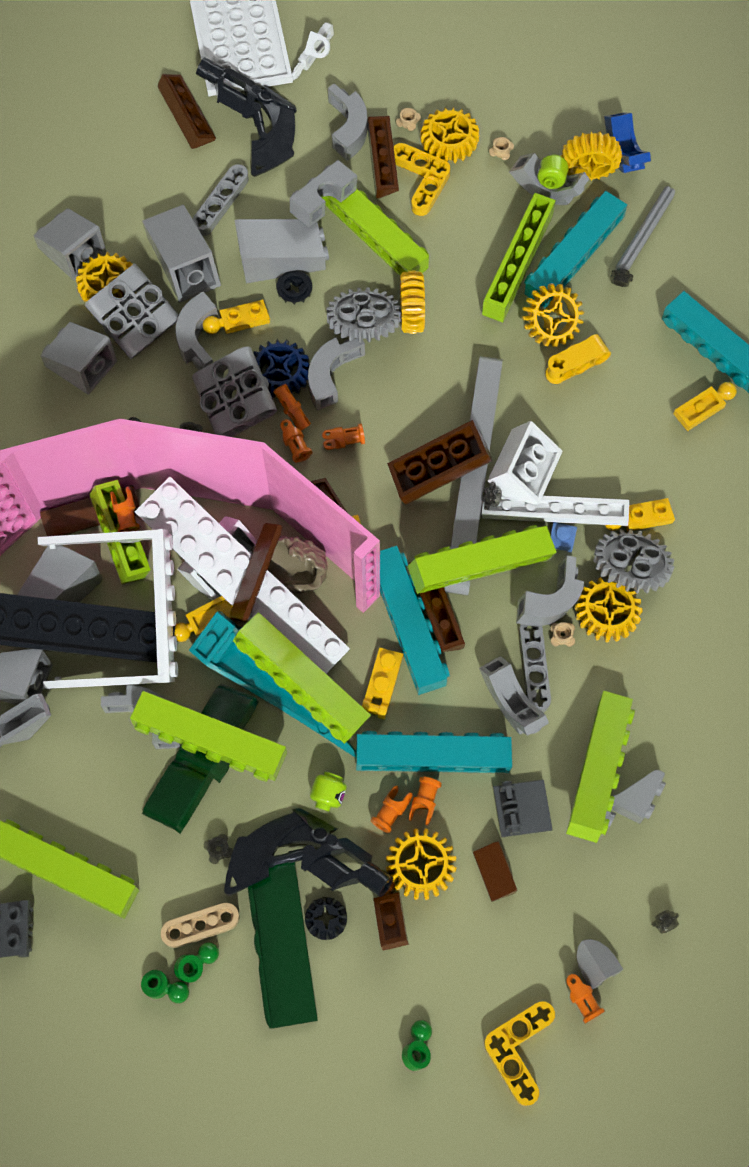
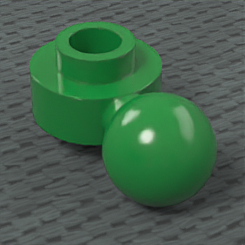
M206 942L199 947L197 956L190 954L180 956L174 965L176 977L188 983L197 981L202 975L203 964H212L218 959V947L214 943ZM188 963L189 970L185 973L184 965Z
M151 970L142 978V991L150 998L159 999L168 994L172 1002L180 1004L189 997V988L184 982L177 981L170 984L168 976L160 970ZM153 979H157V980H158L157 986L154 987V988H151V986H150L151 981H152Z
M418 1020L413 1023L411 1036L414 1042L407 1044L402 1050L403 1063L412 1071H418L427 1067L431 1060V1053L425 1042L432 1035V1027L425 1020Z

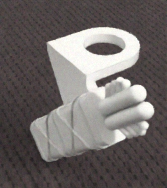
M324 23L318 33L310 31L306 48L298 58L299 63H297L292 72L293 80L300 76L303 69L307 71L316 58H324L328 55L330 51L329 41L334 35L332 24Z

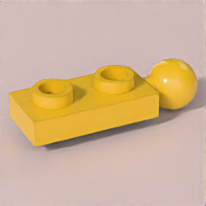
M259 300L219 310L220 318L208 316L204 319L202 326L208 334L217 333L221 327H224L225 333L229 334L269 324L270 317L264 300Z
M724 382L719 386L718 392H716L711 386L675 409L673 415L689 431L725 408L726 402L724 400L733 399L736 396L737 388L731 382Z
M665 498L629 505L627 532H629V529L635 531L672 524L675 517L669 499ZM605 525L611 531H616L622 527L621 525Z
M220 596L186 614L189 623L180 622L176 623L174 636H176L177 642L188 640L193 631L198 638L217 611L223 612L231 620L235 619L230 616L233 606Z

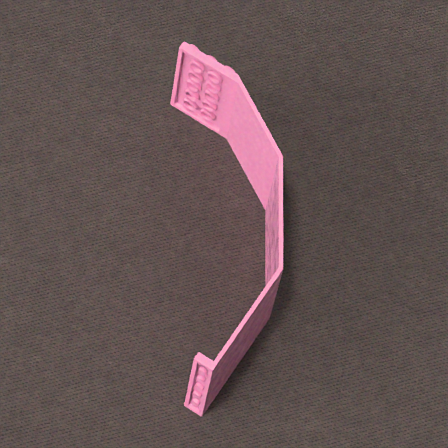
M116 419L0 450V556L41 519L40 512L90 498V493L95 485L118 480L121 488L133 485L135 490L140 488L157 490L170 476L190 496L273 510L304 538L312 541L323 550L332 562L355 581L356 607L363 613L380 597V540L264 442Z

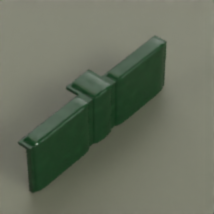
M220 684L213 692L201 714L243 730L259 701L251 695ZM180 746L176 758L170 763L143 808L142 814L181 834L207 792L212 780L214 779L220 783L226 775L230 763L222 760L219 763L213 762L205 757V753L199 751L191 753Z
M295 862L283 863L269 868L268 878L248 887L251 917L255 929L254 945L260 959L259 977L264 1014L269 1029L318 1021Z

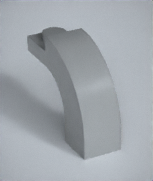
M333 84L328 88V102L344 115L347 121L332 134V146L335 151L348 161L359 152L367 137V110L364 101L356 91L349 96L344 89H340L336 84Z
M535 153L520 156L509 171L526 191L532 195L538 193L556 200V205H569L574 197L584 191V186L589 180L585 172L567 176L566 182L562 187L548 189L542 186L537 179L541 160Z
M204 291L192 298L183 307L176 322V338L181 356L186 364L192 361L198 370L213 363L212 358L198 342V337L203 330L202 323L208 316L218 318L216 306Z
M334 338L321 346L313 356L309 366L308 380L311 400L317 411L338 402V392L331 379L332 374L342 364L365 355V343L363 340L359 343L358 338L352 341L348 339L340 345L337 338Z
M567 555L558 565L557 589L555 593L543 595L526 591L518 600L516 623L528 626L549 625L561 619L580 598L584 586V581L576 580L578 576L576 557Z
M500 656L479 668L493 699L517 733L520 735L524 733L528 736L537 733L542 727L549 724L546 715L535 707L523 692L510 663Z
M126 685V695L120 692H112L108 696H101V707L105 713L133 712L142 691L158 697L161 696L145 687ZM152 733V743L155 749L180 748L181 744L174 741L172 744L163 742L158 739L159 735Z

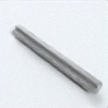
M667 186L663 189L616 265L615 270L621 275L627 274L675 194L673 188Z

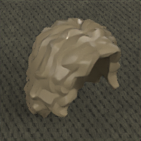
M280 536L268 571L291 593H303L307 590L318 589L327 578L328 562L325 552L312 541L302 540L299 537Z

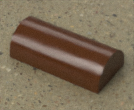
M471 420L387 464L399 497L407 505L493 460L475 422Z

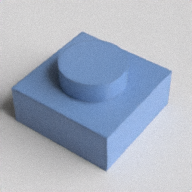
M553 522L550 536L555 549L572 552L577 527Z

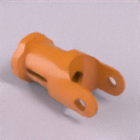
M283 420L280 423L283 431V442L285 446L290 448L293 454V461L295 463L305 461L313 452L311 448L307 447L303 439L304 434L300 429L294 427L290 420Z
M362 424L345 429L337 427L325 430L322 433V437L326 439L323 447L327 450L345 448L346 445L355 443L365 444Z
M126 487L128 498L120 504H117L114 492L110 493L113 512L117 514L118 532H130L140 529V525L136 523L134 514L136 507L129 487Z
M424 776L419 778L421 784L417 797L413 798L409 821H412L415 810L426 809L428 810L426 826H428L436 805L434 800L437 789L441 788L442 783Z
M397 785L391 789L382 802L383 807L377 816L372 817L370 820L373 825L385 833L391 832L392 824L398 815L401 816L413 797L412 793H408L403 801H394L393 799L399 790Z
M571 974L567 977L566 982L571 990L570 1000L578 1006L584 1017V1024L605 1012V1009L600 1008L595 1000L591 986L583 984L580 977L576 974ZM584 1000L587 1001L592 1011L589 1010Z

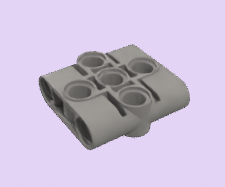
M136 264L126 269L85 303L86 308L103 326L105 333L115 340L130 359L134 358L173 326L179 316L162 296L160 288L153 285ZM145 284H147V286H145V287H144L143 289H141L137 294H135V292H137L140 288H142ZM120 289L124 297H114L112 290ZM145 293H153L156 301L149 302L146 300ZM161 303H163V305H161L157 310H155V311L151 314V311H152V310H154L158 305H160ZM132 306L137 308L139 315L131 316L127 312V308ZM114 309L116 310L103 321V318L110 314ZM111 321H118L121 324V330L115 331L111 329L109 323ZM143 325H151L154 333L146 334L143 331ZM130 328L132 329L124 337L119 339V337L126 333Z
M251 347L237 349L192 375L201 398L200 407L207 413L216 435L233 437L277 412L268 389V380L262 375ZM228 369L227 376L223 377L225 370ZM257 378L256 385L252 387L253 380ZM237 389L236 396L232 398L233 391ZM217 400V405L212 409L213 402ZM245 410V416L240 419V414Z

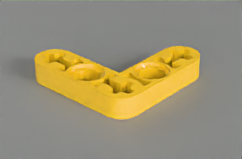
M398 143L394 145L396 165L424 177L411 200L412 212L418 216H424L430 212L450 177V164L404 143ZM422 159L426 161V164L418 166L415 164V161ZM433 184L437 189L428 191L425 189V186ZM423 196H424V197H425V204H422L421 207H420V206H417V204H421V202L423 201Z
M544 1001L532 1005L491 1031L484 1040L486 1052L515 1100L523 1106L532 1105L538 1100L539 1089L514 1047L553 1022L555 1018L554 1008L551 1004ZM538 1007L542 1010L547 1009L549 1011V1014L546 1016L548 1021L545 1022L543 1019H539L534 1023L537 1029L533 1030L531 1022L525 1015L529 1013L531 1019L538 1014ZM522 1021L526 1024L527 1033L525 1036L517 1037L513 1034L512 1025L514 1022ZM492 1036H495L496 1039H503L504 1042L501 1044V1048L504 1053L508 1049L512 1053V1055L505 1056L500 1063L496 1059V1057L501 1056L497 1048L491 1049L489 1046L492 1043ZM514 1060L518 1063L519 1072L517 1075L509 1076L505 1073L504 1064L506 1061ZM523 1073L527 1077V1079L522 1080L526 1088H533L530 1101L527 1098H520L519 1094L522 1092L519 1084H516L515 1087L511 1084V1081L519 1079Z

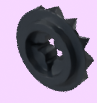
M289 271L278 279L276 289L278 296L285 303L292 302L295 305L296 302L300 301L304 303L305 299L311 296L313 285L307 274L301 271ZM290 283H292V285H294L295 287H298L299 293L295 292L294 290H291Z
M322 897L314 900L307 908L305 924L308 931L314 937L321 940H331L338 937L344 931L347 924V913L344 906L335 898ZM324 907H326L329 915L338 916V918L329 920L328 929L325 928L323 921L314 920V918L323 916Z

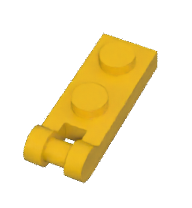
M380 647L362 707L368 713L378 715L377 718L385 720L403 660V653ZM373 698L382 700L381 705L373 704Z

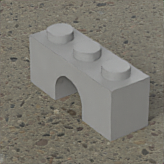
M339 160L332 165H328L321 174L311 178L307 185L300 190H296L291 195L290 213L310 228L325 216L326 201L321 197L332 196L339 202H342L357 190V175Z

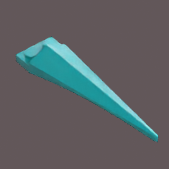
M217 611L189 651L207 667L279 708L356 758V750L348 741L344 744L341 740L334 738L327 727L317 722L303 705L297 704L290 693L284 688L279 687L266 671L259 669L253 659L237 648L233 639L242 627L235 624L223 612Z

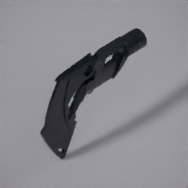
M203 57L196 70V75L215 85L217 103L219 104L220 102L242 114V117L246 119L253 118L259 139L252 141L251 175L258 176L266 173L294 156L292 146L295 137L294 113L297 112L296 106L264 85L263 90L259 85H255L253 80L231 68L225 69L210 59ZM224 78L244 88L245 95L224 84ZM261 108L268 115L272 125V130L269 133L265 132Z
M301 808L292 809L293 813L274 819L256 829L247 837L241 836L237 839L229 862L224 887L225 894L231 896L268 878L269 868L283 863L302 861L301 869L306 872L308 870L329 885L331 891L360 883L377 896L382 897L390 888L393 877L372 863V855L348 838L337 839L332 833L338 830V828ZM294 843L309 844L302 849L274 856L280 846ZM345 853L362 866L358 870L353 871L334 856ZM232 877L234 878V880H235V882H236V884H237V885L234 886V887H230V886H231Z

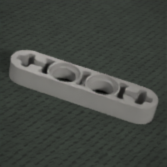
M240 164L232 166L194 215L193 221L202 236L209 235L247 185L249 177L245 166ZM228 188L232 190L230 195L225 196L221 194L223 189ZM211 205H219L221 207L216 212L209 210ZM206 221L207 225H201V227H199V223L203 224Z
M521 624L519 637L526 696L535 707L544 713L550 706L551 694L542 626H532L533 629L537 630L534 631V641L529 642V631H525L528 625ZM529 648H536L540 651V657L538 659H531L527 656L526 651ZM534 671L540 672L543 675V681L540 683L532 682L529 678L530 673ZM541 689V700H545L541 707L536 702H533L536 699V690Z

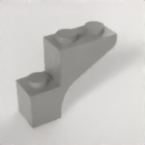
M42 693L32 695L0 715V747L4 744L29 740L50 718V708Z
M654 770L623 792L614 795L615 799L612 810L639 824L644 817L649 819L655 808L652 800L655 795H661L666 785L662 781L665 773L660 770ZM612 810L611 812L607 811L605 816L606 819H609L608 827L611 826L616 815Z

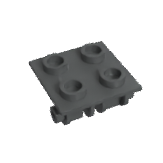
M544 780L512 784V781L502 782V785L493 786L501 838L553 831Z
M30 900L0 904V958L12 956L25 958L29 957V952H32L31 938H28V936L33 935V932L29 931L33 924L29 922H32V911H34V908L31 907Z

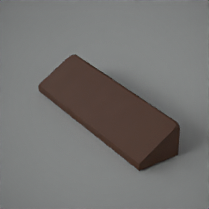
M162 74L158 83V89L191 149L215 141V135L182 76Z
M390 116L368 117L367 122L376 199L399 191Z
M131 485L127 487H129L132 492V496L136 509L134 510V514L136 515L135 511L140 507V505L138 502L134 486ZM126 487L121 488V490L126 501L128 497L126 493ZM91 498L40 512L47 536H64L100 525Z
M265 523L263 525L231 609V617L248 622L282 533L283 527L281 525Z
M444 587L419 593L441 652L464 649L465 642Z

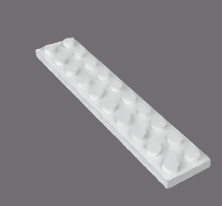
M169 476L135 513L152 530L164 529L169 531V535H172L173 550L233 606L252 555ZM267 570L249 620L259 612L327 674L350 648Z

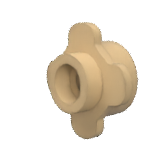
M405 108L401 110L400 118L396 120V125L398 127L403 126L409 131H414L416 123L421 120V116L414 109Z
M505 137L496 138L493 140V147L489 149V154L493 157L502 158V160H508L510 158L509 153L513 150L514 144Z
M553 623L550 630L553 637L550 642L553 646L567 645L572 647L575 644V639L573 638L575 626L572 623Z

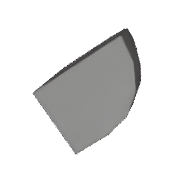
M591 939L582 940L578 946V967L587 984L592 989L599 987L606 979L614 977L624 970L610 949L599 941Z

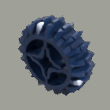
M277 338L276 344L268 341L267 347L260 345L259 352H253L261 371L266 363L269 364L266 372L262 375L268 380V389L272 399L276 396L273 391L285 383L291 394L292 392L299 394L301 392L300 387L306 388L310 366L309 357L305 355L303 348L298 349L296 342L289 345L287 339L284 343H280ZM297 365V372L293 376H291L290 372L293 370V367ZM256 378L255 380H253V382H252V384H254V386H255L256 383H257V378Z

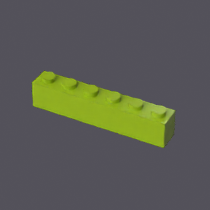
M357 189L342 202H339L332 196L321 197L326 201L325 206L399 275L402 272L408 271L423 273L429 268V254L426 249L419 247L413 241L410 234L404 233L392 218L389 219L377 204L374 205L362 190L359 191Z
M534 193L486 294L482 315L502 323L504 322L553 217L556 200Z
M532 525L523 529L522 532L516 533L515 530L502 534V537L495 538L493 535L485 537L479 543L473 544L472 541H467L460 544L459 548L451 549L448 546L437 550L435 554L429 555L428 552L420 553L414 556V560L408 565V569L416 592L419 594L543 562L557 552L547 525L542 527Z
M259 612L238 631L233 639V642L242 653L247 654L253 659L259 669L266 671L279 687L284 688L292 695L297 704L303 705L317 722L327 727L332 736L341 740L344 744L371 716Z
M603 690L598 703L566 831L568 835L595 843L598 842L601 834L606 835L609 819H606L605 816L607 811L611 812L615 799L614 796L610 795L612 789L616 790L620 774L616 773L617 767H622L625 752H621L622 745H627L630 731L626 730L627 724H632L635 710L631 709L633 701L631 698Z
M142 691L130 717L131 722L135 726L134 729L140 733L148 735L149 732L159 735L158 739L168 744H172L173 741L182 744L181 747L188 752L196 753V751L205 753V757L213 762L225 761L230 763V768L239 772H244V769L253 772L255 778L265 782L268 779L276 780L287 755L286 747L145 691Z
M6 819L5 823L0 821V859L125 919L139 892V889L134 885L135 880L123 874L118 878L110 874L112 869L101 863L93 866L87 863L89 858L78 852H75L74 855L64 852L65 846L55 841L48 844L42 841V835L32 830L25 833L19 830L21 826L12 820Z

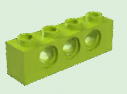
M118 480L95 485L90 493V498L103 533L118 532L117 514L113 512L110 493L114 492L117 504L125 501ZM140 540L134 543L107 542L122 585L143 579L151 571Z

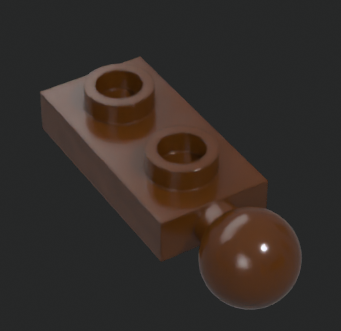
M392 882L390 888L382 897L373 898L380 945L383 951L409 945L399 892L393 893L395 891V882Z

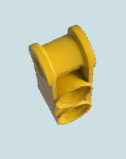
M594 334L586 340L574 344L550 357L545 377L552 384H560L575 375L582 374L595 365L605 362L610 357L611 352L600 336Z

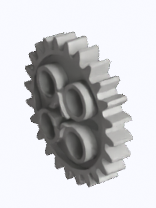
M369 287L365 291L357 288V292L348 289L349 294L341 292L340 297L335 296L334 302H329V307H327V323L329 328L334 329V334L341 333L342 339L349 336V341L358 338L359 343L363 339L371 342V338L379 341L381 335L388 337V332L394 333L395 328H399V322H401V306L398 305V300H394L393 295L387 296L386 291L378 293V289H375L372 292Z
M620 529L618 534L611 531L610 536L605 534L603 539H599L594 552L593 562L597 563L596 570H602L601 577H609L608 583L617 582L616 588L623 585L627 592L630 588H634L636 593H639L640 589L648 593L650 588L657 591L659 586L663 588L665 583L669 582L674 570V559L670 558L671 552L665 551L666 545H658L659 539L651 540V534L644 537L642 536V531L634 534L632 529H629L628 533ZM641 549L640 554L635 558L636 553ZM632 562H633V565H632V568L630 569V571H629V572H626L627 569H628V566H630V565L632 564Z

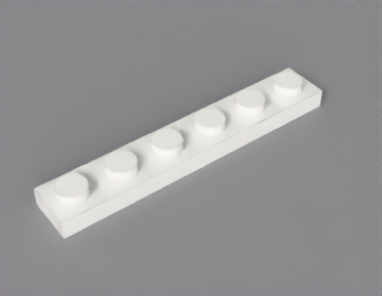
M483 493L482 519L628 526L629 500L543 496L540 503L535 505L505 497L502 494Z

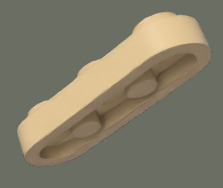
M221 903L175 918L163 925L161 938L171 948L185 946L234 929L239 922V912L234 905ZM225 913L231 914V919L228 922L222 921V916ZM205 922L206 926L203 930L199 931L196 929L197 923ZM174 930L180 931V936L177 939L171 938V933Z

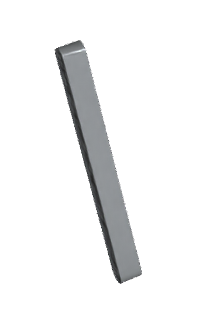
M480 356L470 421L473 420L490 451L503 359ZM487 464L461 477L451 549L459 548L460 544L467 541H472L473 544L476 543ZM471 580L446 586L444 590L447 593L468 596Z

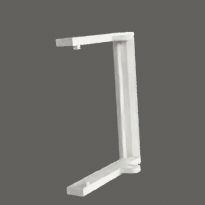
M158 529L38 537V545L50 546V549H56V545L104 542L134 543L139 542V540H152L158 675L77 680H61V677H55V681H43V689L175 682V677H178V663L174 662V651H177V638L173 636V626L176 625V613L172 611V601L175 600V588L171 585L174 563L173 560H170L169 550L173 549L172 535H169V531Z

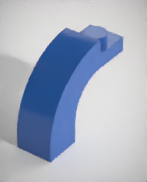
M623 112L604 116L606 133H609L610 137H615L621 146L622 158L619 170L626 173L645 169L644 163L650 162L651 156L650 152L643 151L638 146L634 133L632 113Z

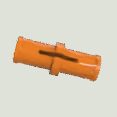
M286 383L273 391L284 408L283 412L285 415L288 414L296 428L302 431L311 424L300 407L301 403L296 401Z

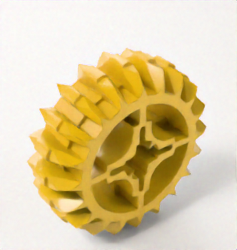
M444 107L443 112L436 109L435 115L429 114L428 119L424 120L421 129V143L424 146L425 152H429V154L444 159L447 162L452 160L456 163L457 159L464 161L466 156L471 157L472 151L476 150L479 142V128L476 125L475 119H471L470 113L464 115L463 109L458 112L454 107L452 110H447Z
M591 131L590 134L582 133L581 136H574L573 140H567V144L563 145L561 157L569 165L568 176L585 172L592 181L596 178L600 180L603 176L608 177L609 173H615V169L619 168L622 151L619 141H616V138L613 136L610 137L609 133L602 135L601 131L598 133H592Z
M106 252L105 256H101L98 253L95 259L89 256V263L83 262V269H78V277H76L77 290L82 300L86 302L91 299L98 291L102 290L132 266L131 261L128 262L125 256L119 257L117 253L113 256H110L108 252ZM120 289L112 290L114 297H124Z
M408 271L402 272L400 275L401 329L404 333L417 334L425 329V288L422 272Z
M552 283L548 284L547 288L540 286V293L532 291L534 300L531 298L526 299L530 306L522 308L523 311L528 312V316H522V320L529 322L524 325V329H531L528 336H536V343H540L543 340V346L548 347L551 343L553 347H557L559 342L565 345L567 342L566 337L570 340L574 339L572 331L580 332V329L576 327L577 323H584L582 319H578L579 315L585 313L583 310H578V307L583 303L581 301L575 302L578 297L577 293L570 295L571 288L566 287L563 290L562 284H558L556 288ZM553 296L552 301L549 302L545 309L539 308L545 299ZM561 299L566 303L569 315L563 312ZM544 312H553L556 315L561 316L562 318L556 317L554 319L550 317V315H545ZM537 316L543 318L545 332L540 328ZM567 322L561 331L553 334L559 323Z
M601 577L598 578L597 584L591 580L588 588L583 587L582 594L577 601L578 604L575 605V611L579 612L576 614V620H583L580 623V628L588 627L587 636L594 632L596 634V641L601 636H604L606 643L610 641L611 636L616 642L620 640V635L627 638L629 631L634 632L636 630L635 624L640 623L641 618L639 615L643 611L642 608L638 607L641 604V599L635 598L637 595L635 590L627 592L625 586L616 588L617 582H604ZM605 594L603 600L589 603L594 597ZM615 596L622 600V602L617 601ZM607 602H608L609 610L611 611L610 616H609L608 609L606 608ZM593 616L599 617L602 620V623L597 621ZM628 616L622 623L612 625L613 619Z
M417 828L413 830L414 837H410L407 831L404 832L405 842L397 837L395 843L399 848L395 846L389 847V851L395 856H386V861L393 863V865L386 867V872H395V874L391 875L393 882L399 880L395 889L399 891L403 886L406 887L404 891L405 897L409 896L410 891H414V900H418L419 893H424V899L429 900V891H432L433 895L438 897L439 890L437 887L439 886L443 891H446L448 886L444 880L452 883L454 878L448 873H454L457 869L454 865H449L456 862V856H447L453 851V847L443 848L447 839L444 837L438 842L439 833L436 831L433 833L432 838L428 837L429 830L426 828L423 831V836H419ZM422 845L432 847L439 853L440 857L427 855ZM414 846V857L406 860L404 863H399L402 854L409 847ZM419 853L421 859H424V862H428L425 864L424 876L422 875V870L418 869L419 866L415 867ZM439 865H443L440 876L433 882L428 883V872ZM401 871L415 873L419 878L420 884L409 881Z

